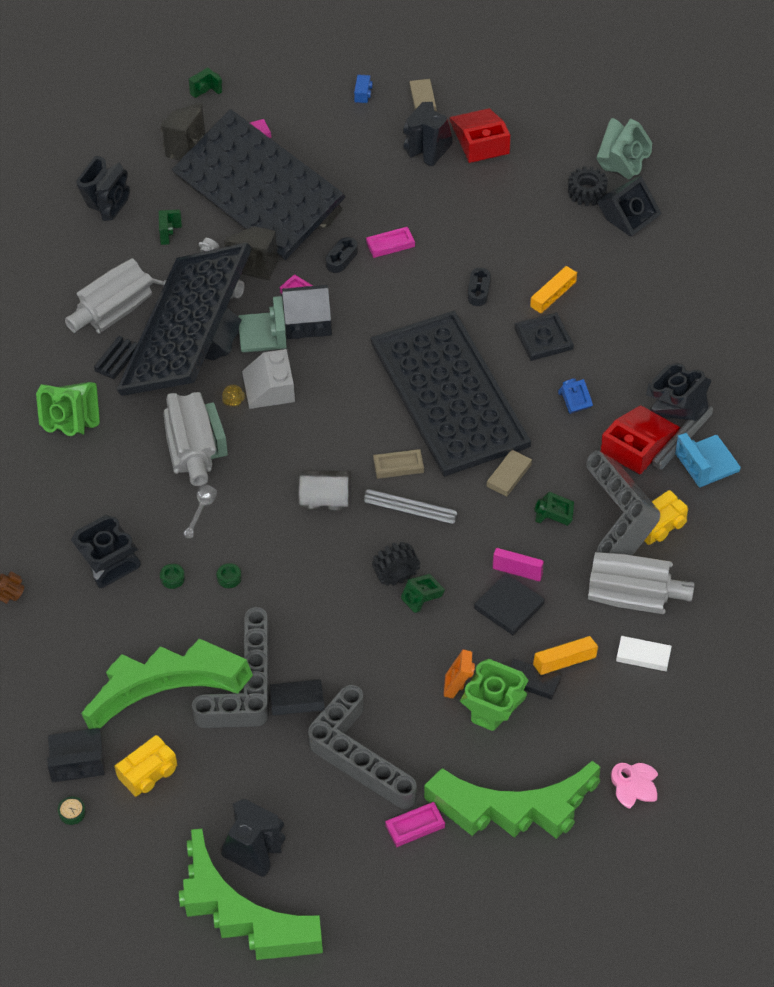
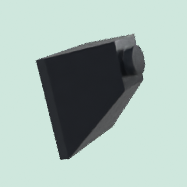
M642 176L612 190L597 201L607 221L628 236H633L662 214Z

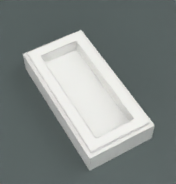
M621 636L616 661L667 672L672 646Z

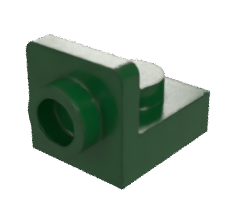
M208 67L189 78L190 95L194 98L206 93L210 89L217 94L222 93V79L220 75L214 73Z
M181 210L159 211L161 245H169V235H173V228L182 227Z
M548 492L542 499H538L535 504V522L541 523L547 517L568 526L573 520L574 501Z
M431 574L409 579L401 599L414 613L420 612L424 602L442 597L445 589Z

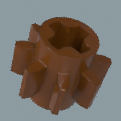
M12 571L9 572L8 576L3 573L0 574V601L7 604L9 599L17 601L24 591V585L21 584V576Z

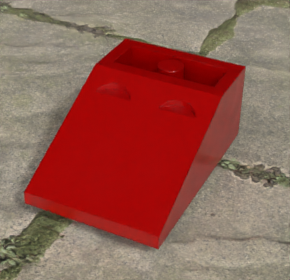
M490 108L449 117L469 163L510 154V133L504 121Z
M640 405L616 419L602 434L601 452L641 475L657 453L679 431L680 427Z

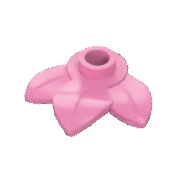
M619 763L613 767L611 780L616 786V797L622 805L630 809L636 799L645 802H655L657 800V789L652 781L658 776V773L653 767L644 763H637L632 766L627 763ZM621 772H624L628 778H624Z

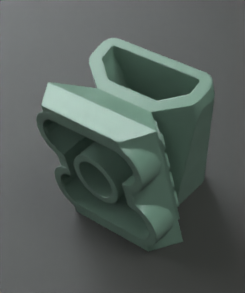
M611 118L596 159L605 171L618 172L629 180L641 172L642 161L651 155L653 143L639 122L630 118L624 127L618 120Z

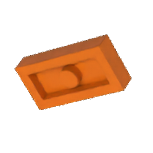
M462 650L445 674L444 697L453 699L459 690H463L467 678L472 677L475 663L472 662L471 651Z

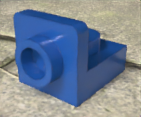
M574 378L562 383L563 385L558 390L559 396L563 395L569 414L593 406L584 379L576 381Z

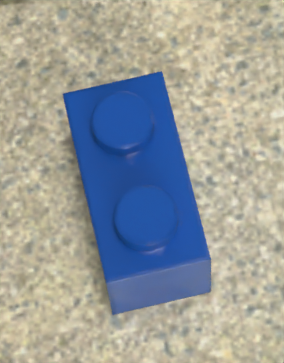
M357 75L354 91L355 102L368 103V98H371L370 89L373 87V81L370 80V75Z

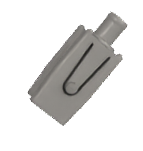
M133 258L111 269L77 292L80 303L77 305V310L65 318L67 327L75 333L90 323L96 329V332L100 334L131 313L152 295L150 285L153 284L152 277L148 273H144Z
M194 392L187 396H180L177 393L168 394L166 399L167 409L164 410L163 415L174 473L188 472L192 485H204L208 482L207 472L211 471V456L215 454L216 446L202 395L200 392Z
M595 552L588 600L620 608L665 614L666 611L663 606L668 598L692 601L694 582L671 579L672 574L669 573V568L673 566L671 561L627 554Z

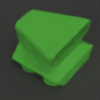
M86 382L61 387L40 385L36 393L39 425L45 431L54 432L59 430L68 436L75 434L84 435L85 427L94 428L99 425L96 383Z
M486 659L477 665L476 672L472 680L466 685L460 702L471 711V721L474 724L494 731L503 721H507L511 713L525 700L527 693L523 690L529 680L521 671L491 659Z

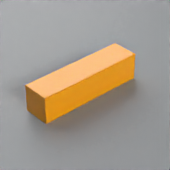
M565 266L531 297L530 307L542 314L576 283L577 272Z
M591 636L535 653L533 665L540 675L596 658L598 646Z

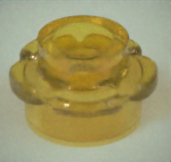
M229 385L224 389L222 401L226 405L238 406L245 399V394L239 386Z

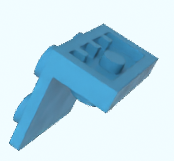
M687 433L681 434L677 438L675 454L699 488L740 471V465L718 435L699 442L691 440Z

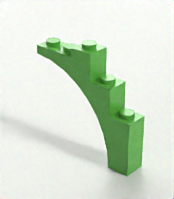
M198 639L188 649L184 657L160 646L150 656L145 665L121 654L106 672L110 681L102 687L101 691L81 714L89 729H101L113 716L124 708L152 694L185 686L221 688L238 694L253 674L247 659L201 639Z
M591 761L577 774L560 783L542 789L521 792L497 791L478 787L455 777L442 768L424 785V799L429 803L434 802L438 810L471 836L478 830H484L490 823V820H492L515 838L520 831L525 832L534 821L557 839L563 832L567 833L575 823L574 811L583 801V796L588 791H594L599 785L600 766Z
M202 829L191 830L192 840H187L188 857L193 856V864L188 865L189 879H183L184 890H179L180 907L185 906L187 917L213 914L215 928H220L221 938L248 935L250 950H255L256 960L323 953L319 915L296 916L278 913L258 906L239 895L223 880L213 866L205 847Z

